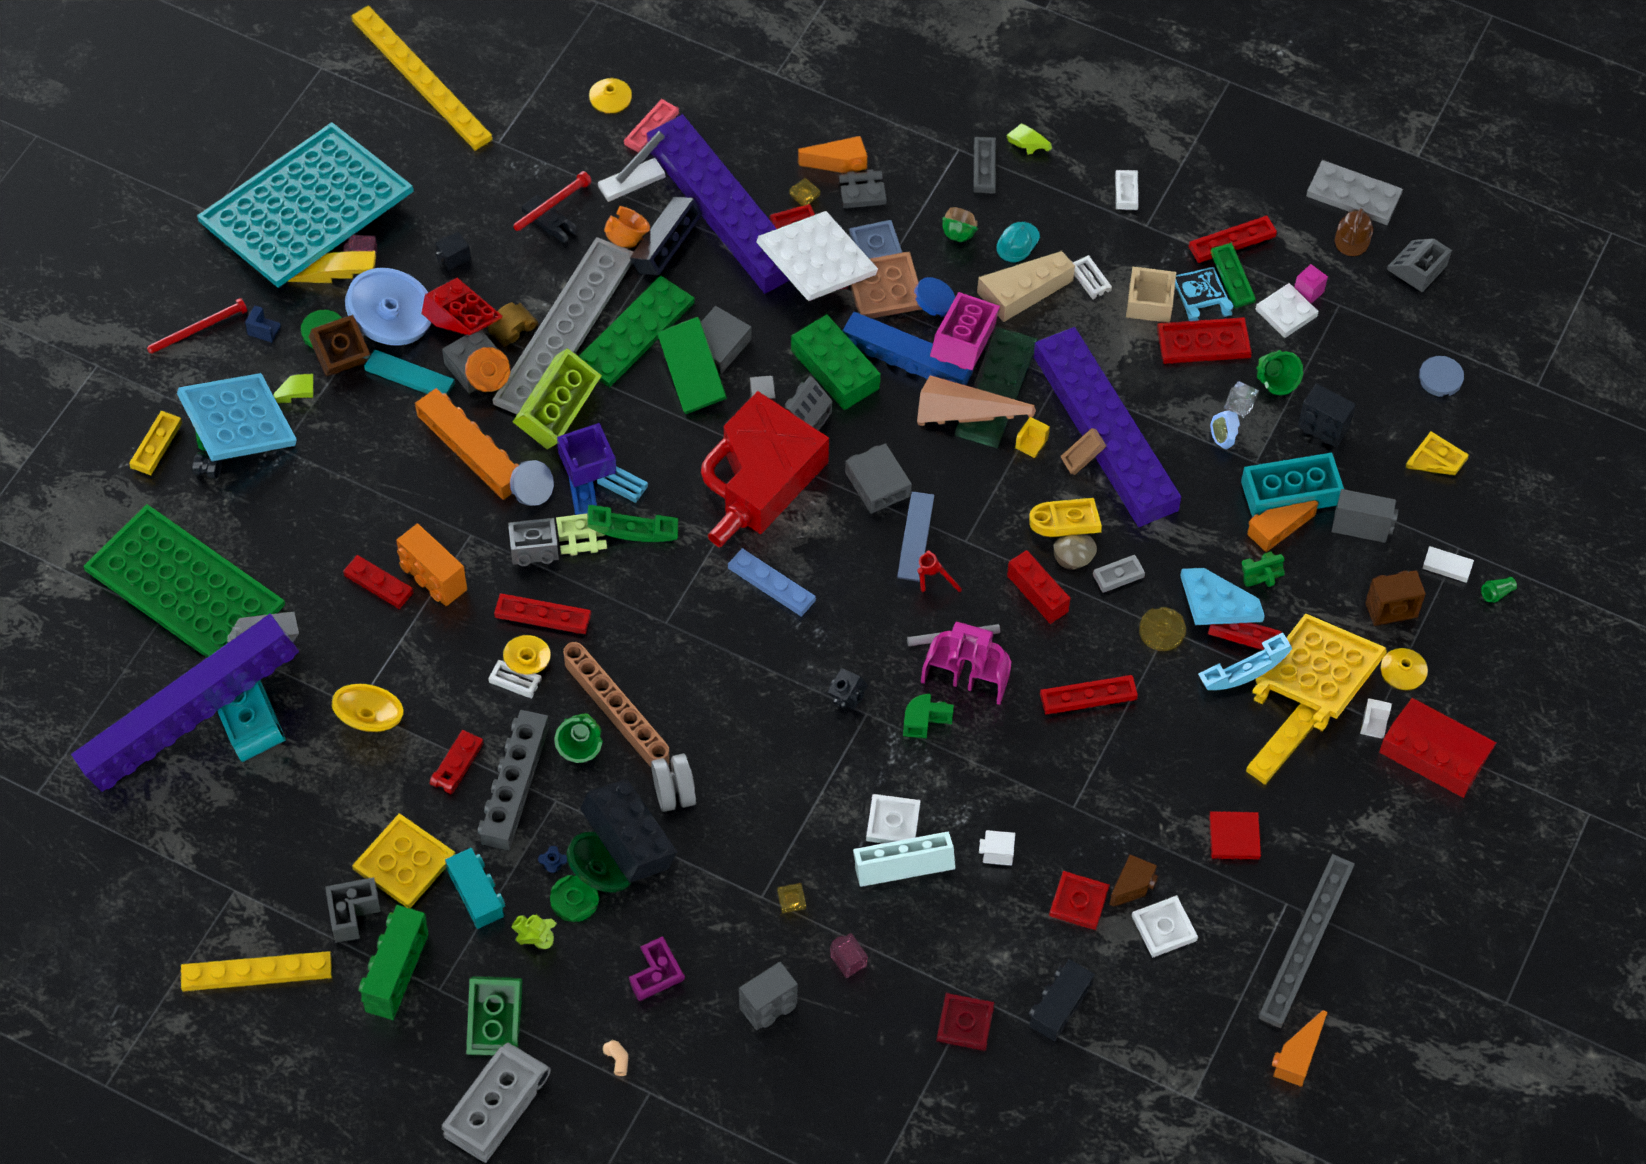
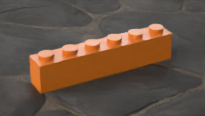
M435 388L415 403L417 416L502 500L512 494L510 478L512 471L519 465L511 462L507 453L503 449L499 450L492 438L488 435L485 436L474 421L470 422L466 418L464 411L452 404L447 394H442Z

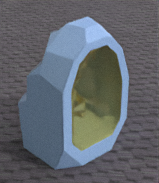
M1224 411L1213 416L1210 425L1212 437L1216 444L1226 450L1234 445L1235 437L1238 434V427L1240 426L1238 415L1236 412Z

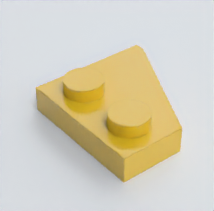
M1430 432L1407 461L1406 467L1414 470L1456 475L1467 461L1469 455L1435 433Z

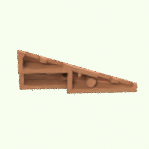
M930 375L920 393L917 423L920 426H924L925 422L945 424V421L958 420L960 423L994 420V417L1006 416L1007 419H1012L1014 415L1024 414L1033 417L1036 410L1034 405Z

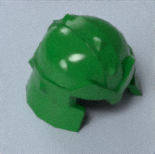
M1278 350L1261 357L1259 365L1256 367L1258 370L1257 379L1271 393L1277 395L1289 394L1295 390L1303 377V364L1300 358L1294 353L1287 351L1282 352Z
M589 714L572 716L565 719L557 728L554 737L555 747L559 754L568 761L575 763L587 762L595 758L600 752L603 743L600 737L601 728Z

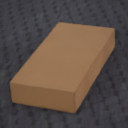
M1091 428L1061 458L1069 472L1076 475L1106 445L1097 430Z

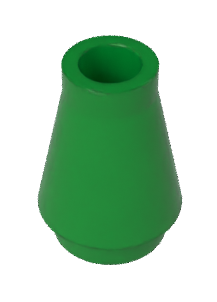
M1513 577L1486 581L1485 585L1481 587V593L1487 602L1496 603L1511 591L1516 590L1517 583Z

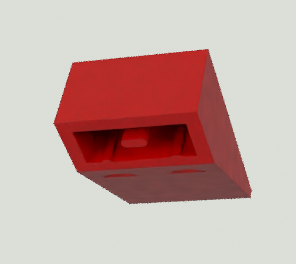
M458 278L425 294L421 312L436 327L467 335H472L503 317Z

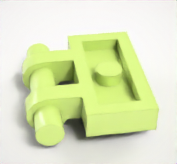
M587 514L556 518L559 542L569 541V545L560 546L561 555L570 554L573 556L578 555V552L591 551V553H596L598 550L607 549L606 540L597 541L596 537L605 536V534L587 527ZM589 538L590 542L576 544V539Z

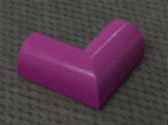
M663 936L641 946V951L650 968L629 977L631 987L639 1001L684 981L685 976Z

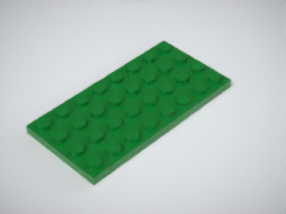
M148 504L83 566L87 573L206 658L228 643V635H230L232 628L239 618L262 616L270 613L277 614L285 606V601Z

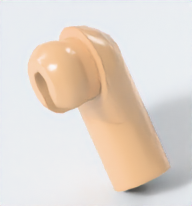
M611 1040L605 1043L603 1046L604 1054L615 1059L614 1074L617 1076L627 1075L628 1053L617 1041Z

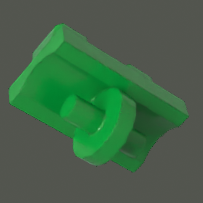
M1272 552L1263 554L1261 560L1257 562L1250 558L1243 560L1242 571L1245 586L1250 587L1265 582L1268 587L1274 586L1275 578L1285 575L1283 569L1284 557L1282 554L1275 556Z

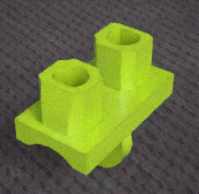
M532 915L528 919L525 916H518L512 925V929L519 934L516 938L519 944H535L539 949H547L553 944L554 936L550 928L555 927L556 922L552 919H541L538 915Z

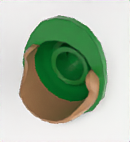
M953 207L947 211L945 217H942L943 230L951 240L958 242L967 241L978 230L974 215L966 210Z

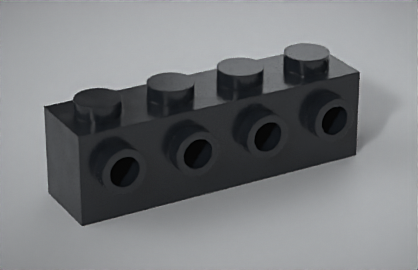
M673 197L631 255L630 260L639 274L659 275L699 220L702 212L693 198Z

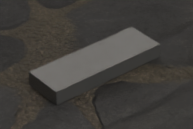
M974 137V193H995L996 138Z

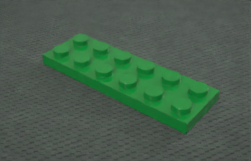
M660 276L578 357L601 375L599 381L610 388L659 339L657 332L670 328L695 303V298Z

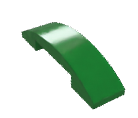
M588 505L587 527L599 533L615 538L641 542H664L677 540L678 518L655 515L654 519L611 513V508Z

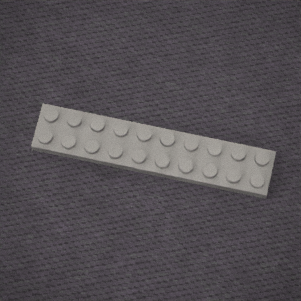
M596 237L511 370L507 383L499 389L493 398V405L518 414L554 357L566 348L574 354L577 352L631 266L632 261L630 257L634 253L633 251Z

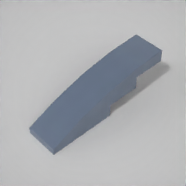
M911 493L898 579L920 582L917 569L920 567L919 558L926 551L934 495Z

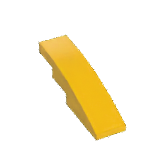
M375 251L325 254L288 280V282L332 283V278L353 279V274H361L375 268Z

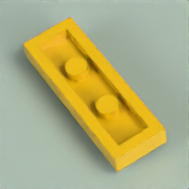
M161 411L129 463L130 468L151 475L182 425V419Z

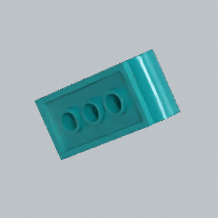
M261 680L256 682L251 689L239 694L233 702L217 710L229 740L242 762L286 741Z

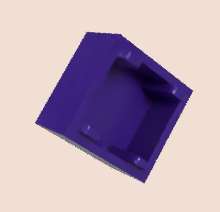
M600 423L557 437L558 453L573 487L616 473V459Z

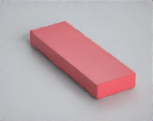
M661 99L624 139V145L639 153L647 144V132L674 119L679 114V108Z

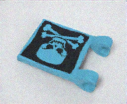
M1214 267L1176 275L1175 287L1186 309L1189 321H1199L1200 313L1198 308L1220 304L1224 317L1232 315L1233 304L1227 298Z

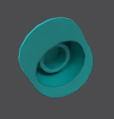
M1017 222L1011 224L998 240L997 252L999 256L1008 262L1024 260L1038 243L1040 238L1039 231L1030 223Z

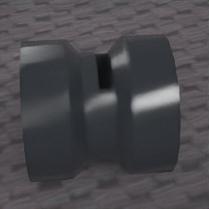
M198 452L193 461L192 472L194 475L201 476L207 474L209 478L217 479L221 471L222 460L211 461L210 457L205 453Z

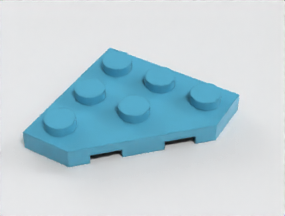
M1205 568L1181 570L1180 576L1195 625L1263 622L1265 615L1260 600L1257 597Z

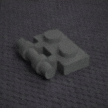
M871 169L862 173L850 171L847 174L839 175V183L848 182V186H841L843 209L885 205L884 183H875L874 181L882 179V171H873ZM867 181V184L856 185L855 182Z

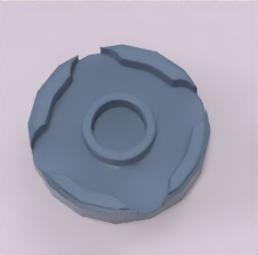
M1446 356L1431 357L1423 362L1420 368V383L1430 394L1435 396L1449 394L1450 396L1460 390L1464 380V371L1454 359Z
M537 460L524 461L512 471L510 489L520 503L527 506L540 505L547 501L552 494L554 487L553 475L544 463Z

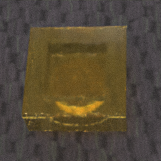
M804 178L789 189V195L804 206L819 197L820 190Z
M801 883L777 887L782 913L806 909Z

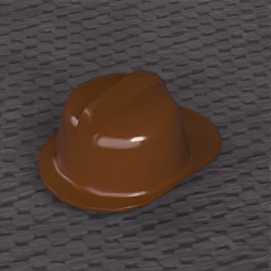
M1362 208L1359 211H1351L1341 219L1335 235L1337 249L1347 256H1358L1364 253L1372 237L1373 225L1371 219L1363 212Z

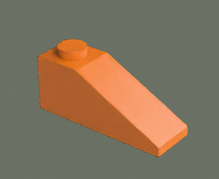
M858 136L798 149L799 166L841 173L859 172L867 169V154L861 137Z
M1314 500L1269 509L1261 515L1256 514L1249 521L1247 535L1265 552H1268L1314 517L1318 502Z
M1322 1010L1285 1043L1281 1053L1276 1052L1271 1065L1276 1068L1274 1077L1302 1087L1327 1014L1326 1011Z

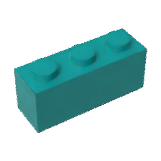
M471 847L445 859L447 872L476 928H481L503 918L504 900L500 893L495 894L493 890L495 887L491 875H486L482 869L485 865L480 854L475 855Z

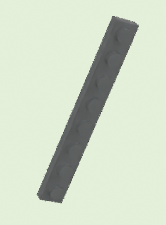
M1332 854L1262 1007L1259 1019L1282 1028L1355 863Z

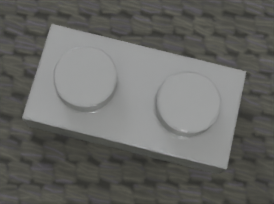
M1132 555L1093 570V576L1104 593L1144 578L1145 572L1137 557Z

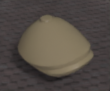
M1087 534L1062 536L1054 543V556L1057 562L1066 569H1078L1087 565L1097 552L1095 541Z

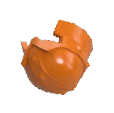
M620 206L616 213L620 216L619 219L610 216L604 231L613 244L625 249L637 246L639 241L643 240V235L650 230V225L637 212Z

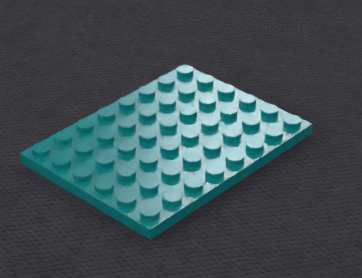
M331 122L197 215V218L203 226L279 288L414 191L410 183Z

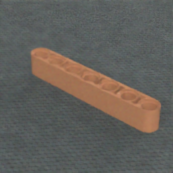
M577 642L567 644L564 648V661L568 671L650 767L652 760L664 758L669 765V747L583 645ZM586 672H593L590 675L584 674ZM606 688L607 690L599 691L598 689ZM615 704L621 705L620 707L616 708L612 707ZM634 721L635 723L627 724L626 722ZM643 737L649 738V740L642 741L640 739ZM656 754H662V755H664V756H662V757H655L654 755H656Z

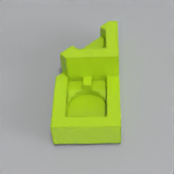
M1020 124L1007 134L1008 142L1021 148H1026L1028 154H1033L1036 149L1043 148L1046 151L1052 149L1051 143L1023 124Z
M313 374L290 376L273 394L276 402L291 403V398H313Z

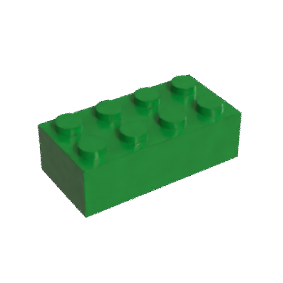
M828 315L823 316L791 336V351L843 410L880 389L879 371Z
M396 905L394 912H390L388 915L386 932L380 935L376 956L370 958L368 964L369 973L366 978H362L359 986L365 1012L394 1020L429 935L425 913Z

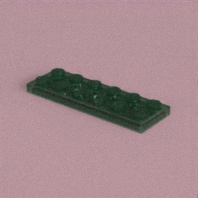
M996 327L973 388L1017 400L1034 356L1035 342L1038 339ZM1006 416L994 417V420L959 422L955 436L998 448L1009 419Z

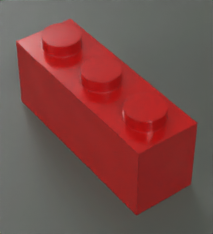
M1027 550L1009 561L1008 578L1050 624L1068 613L1070 597Z

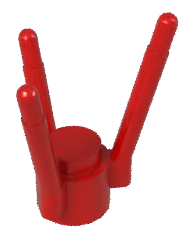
M927 551L920 556V567L917 569L922 592L925 591L924 575H935L937 572H940L958 592L962 591L956 581L944 570L935 554Z

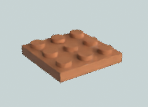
M910 252L870 258L871 262L878 268L876 275L850 285L858 313L866 317L876 318L922 309L915 299L917 296L916 293L914 294V289L918 284V279Z

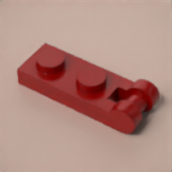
M462 730L438 770L433 773L430 785L434 787L440 786L444 788L445 792L452 794L483 746V739ZM445 775H448V776H450L451 778L448 780V779H446V778H444V777H445Z

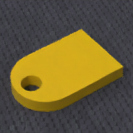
M1094 498L1041 503L1035 506L1029 515L1031 529L1043 536L1057 537L1101 532L1102 525Z

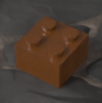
M353 315L311 329L309 339L325 377L367 363L370 353Z
M1417 570L1410 572L1401 571L1390 576L1380 575L1372 579L1365 603L1373 625L1377 626L1417 618L1426 593Z

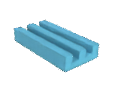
M617 466L615 474L597 479L598 484L635 503L648 487V482ZM607 478H609V479H611V480H613V481L619 483L620 486H618V485H616L615 483H613V482L607 480ZM624 488H628V489H630V490L636 492V494H634V493H632V492H630V491H628V490H626V489H624Z

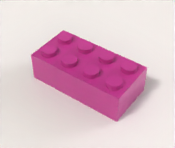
M958 292L936 332L930 356L941 362L958 365L962 369L973 370L995 327L1000 306Z

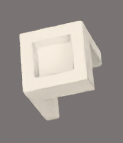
M1368 698L1360 734L1384 738L1392 703Z

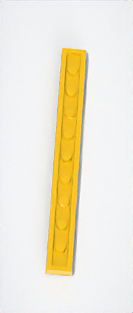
M369 5L351 15L352 21L474 150L492 141L490 132Z

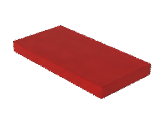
M1245 318L1158 323L1157 325L1163 364L1251 358L1252 353Z

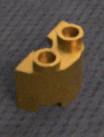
M511 302L497 311L503 317L489 325L488 331L505 347L509 343L515 342L519 338L521 331H532L539 323L521 303L514 305Z

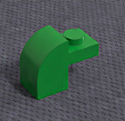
M931 694L915 697L909 702L905 711L903 736L927 738L928 722L952 724L954 705L946 702L932 703L930 702Z

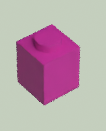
M1310 264L1297 276L1294 288L1311 304L1324 293L1328 276Z

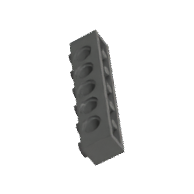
M520 710L518 718L513 719L511 727L513 734L511 738H507L505 744L506 756L505 759H500L498 766L500 774L498 779H494L492 783L491 793L493 795L491 800H487L484 813L486 817L484 821H480L478 826V835L481 837L482 845L510 851L549 729L547 715ZM525 736L531 737V738L528 739V740H523V739H521V738H523V737H525ZM517 757H524L522 760H515ZM511 777H516V778H518V779L515 780V781H509V780H508V779L511 778ZM504 798H510V799H511V800L508 801V802H503V801H501V800L504 799ZM497 819H504L501 823L494 822Z

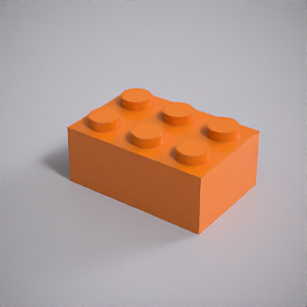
M418 523L397 539V553L400 557L399 564L406 573L410 572L421 587L425 586L437 602L441 601L445 606H448L467 591L464 566Z

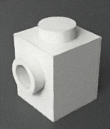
M986 830L985 839H980L979 853L984 854L983 863L1012 865L1015 833Z

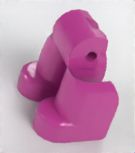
M956 622L952 631L942 632L933 639L923 665L921 683H925L930 667L933 665L954 672L953 686L957 687L965 660H969L972 664V671L969 677L968 690L972 691L976 678L997 683V704H1001L1010 676L1011 660L1009 655L998 644L992 642L993 631Z

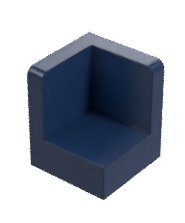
M255 305L245 322L249 336L271 343L281 328L279 322L266 319L263 308Z

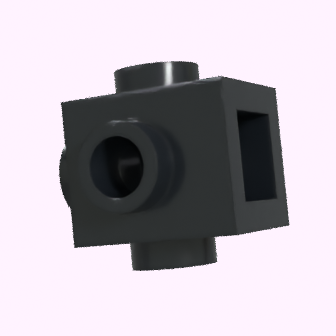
M841 668L837 677L832 680L828 693L834 699L833 703L843 709L848 706L855 710L858 703L863 700L868 684L860 676Z

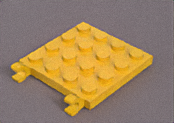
M1305 613L1287 636V640L1292 647L1289 654L1271 670L1256 678L1258 685L1252 691L1256 694L1254 701L1263 704L1270 690L1318 710L1313 717V720L1317 721L1314 728L1323 731L1328 724L1330 716L1336 719L1339 717L1386 655V647Z

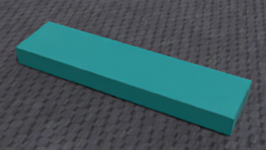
M378 350L373 351L364 366L365 371L426 394L437 388L442 394L449 395L455 385V380Z

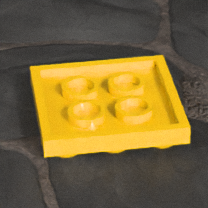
M399 813L352 867L355 872L365 879L374 877L378 888L410 909L445 870V859L456 855V853Z

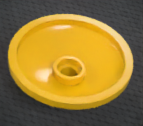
M351 684L344 686L335 692L332 700V709L338 718L348 726L361 731L381 732L391 729L401 721L403 715V706L398 698L387 690L373 685Z

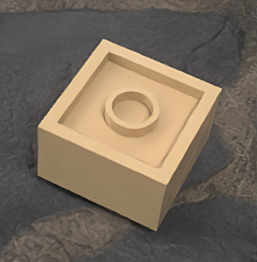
M1132 267L1126 317L1169 323L1173 306L1176 272Z

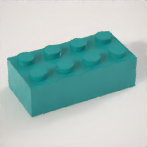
M1332 453L1244 467L1241 480L1252 517L1256 514L1261 515L1269 509L1314 500L1318 502L1317 509L1337 506L1341 489H1344Z

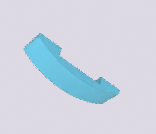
M1281 633L1262 642L1264 650L1232 666L1222 669L1221 665L1217 664L1199 673L1207 690H1222L1239 686L1271 670L1292 650L1285 635Z

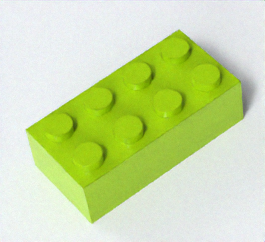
M566 348L554 357L514 418L513 423L546 449L551 448L557 444V437L565 434L601 378V375Z

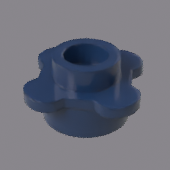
M550 846L545 854L539 855L538 862L543 864L549 873H555L561 869L562 865L567 863V857L562 855L556 846Z

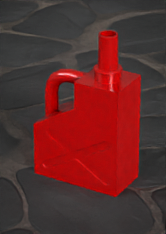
M757 391L724 425V438L706 456L702 463L701 475L704 483L712 491L725 499L726 515L708 534L709 540L717 547H722L740 527L745 528L747 526L762 534L828 464L829 437ZM725 456H727L735 475L727 484L720 480L714 472L717 464Z

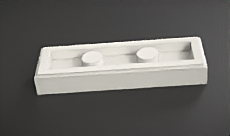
M656 158L641 163L622 184L615 179L620 174L618 173L599 181L598 187L609 202L665 178V172Z

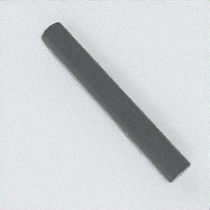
M658 131L615 179L622 184L665 136Z

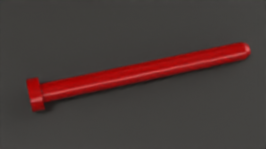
M586 172L579 173L574 182L517 221L513 226L514 229L520 231L580 187L589 186L591 184L590 176Z
M242 298L235 300L236 304L147 347L148 352L155 353L238 312L242 314L248 312Z

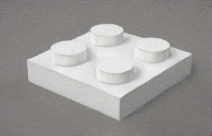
M1290 283L1258 303L1255 309L1284 338L1316 318L1319 312Z
M873 794L866 841L890 843L915 838L920 800Z
M1177 896L1132 913V918L1152 958L1197 941L1198 936Z

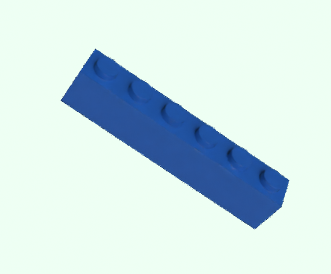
M857 312L852 313L842 330L852 343L866 355L881 359L889 365L898 366L911 374H917L927 380L931 375L966 386L973 374V370L962 369L958 365L941 362L931 357L932 343Z

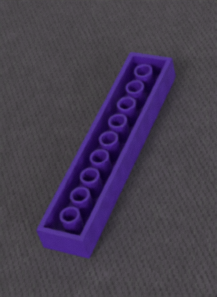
M682 114L647 132V143L658 131L665 136L651 154L684 195L695 200L702 212L701 216L764 294L790 281L757 243L758 236L774 231L776 227Z
M1072 327L1035 342L1034 359L1081 435L1083 436L1091 428H1094L1104 441L1106 447L1095 458L1138 528L1178 512L1181 495L1077 329Z
M270 613L71 755L84 775L102 792L110 789L125 775L133 773L139 765L153 759L156 753L163 748L174 744L177 738L192 731L201 721L212 717L218 709L233 702L239 694L251 689L263 677L271 675L277 667L291 661L299 651Z

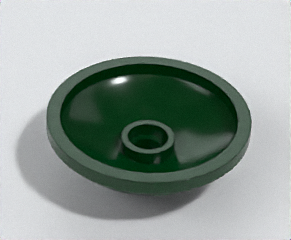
M584 832L572 839L567 849V859L572 871L583 883L604 892L622 891L632 883H629L596 832Z

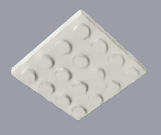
M826 211L760 235L757 239L758 245L808 301L876 275L878 270Z

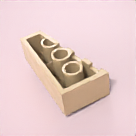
M1060 251L979 277L977 293L984 301L1000 306L998 316L1005 322L1071 283L1074 278L1075 265Z

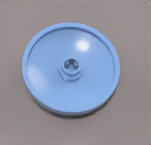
M390 268L370 269L359 274L348 288L345 298L348 316L353 315L360 332L374 341L388 345L409 344L420 339L427 332L431 324L421 314L424 297L428 293L419 281L404 272Z

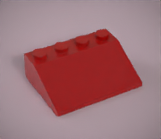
M1412 698L1387 732L1379 753L1464 798L1495 747L1496 742Z

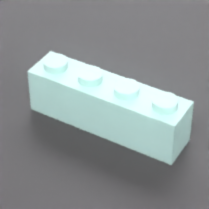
M949 832L853 849L855 869L860 887L955 869L954 848Z

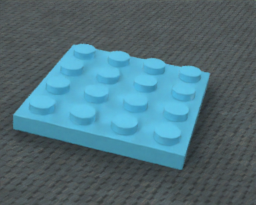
M261 373L178 388L177 395L211 461L291 447L296 444L297 439Z

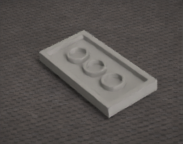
M1322 160L1306 196L1349 212L1359 211L1362 208L1363 212L1371 220L1388 225L1403 189Z

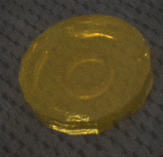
M1160 607V609H1151L1143 615L1139 625V632L1143 642L1150 648L1158 651H1169L1177 648L1183 642L1186 626L1182 616L1175 610Z

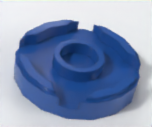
M933 277L920 280L914 289L918 305L924 311L934 316L938 314L941 315L940 317H945L955 299L951 288L943 281Z

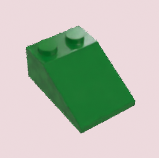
M470 978L466 1054L495 1055L498 1049L506 1043H510L518 1048L522 978Z

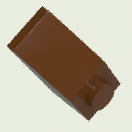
M1129 855L1111 894L1109 905L1114 907L1146 896L1148 889H1154L1158 880V876L1155 875L1157 865Z

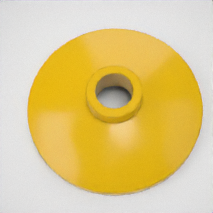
M609 78L594 84L590 90L589 97L591 104L597 110L604 113H616L622 111L630 104L632 93L630 87L625 82Z
M523 635L507 643L504 648L503 658L507 667L512 671L524 675L535 674L542 671L548 665L550 649L542 639L531 635Z
M1406 648L1394 649L1388 652L1382 659L1381 674L1384 680L1394 688L1412 690L1422 685L1427 677L1428 668L1425 660L1413 650Z

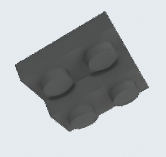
M554 518L508 523L513 565L527 566L533 562L549 564L553 560H559Z

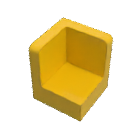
M1029 417L1017 435L1015 448L1032 457H1036L1048 440L1050 426Z

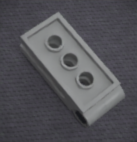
M510 1043L500 1047L443 1123L444 1138L486 1163L537 1094L536 1089L538 1090L544 1085L550 1074V1067Z

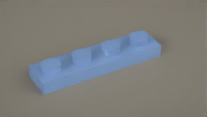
M743 548L728 563V569L801 617L815 602V595Z

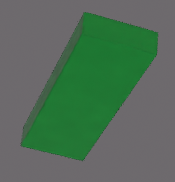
M1232 243L1212 248L1210 251L1234 308L1255 303L1256 298Z

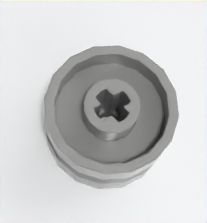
M686 755L672 756V772H670L668 763L664 758L652 760V775L662 812L675 809V794H677L679 803L683 808L696 805L694 780Z

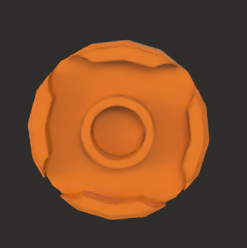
M483 347L474 351L468 357L465 365V374L469 383L475 389L482 392H493L502 388L507 383L510 376L509 361L500 350L493 347Z

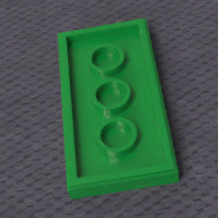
M699 317L657 332L685 414L727 399Z

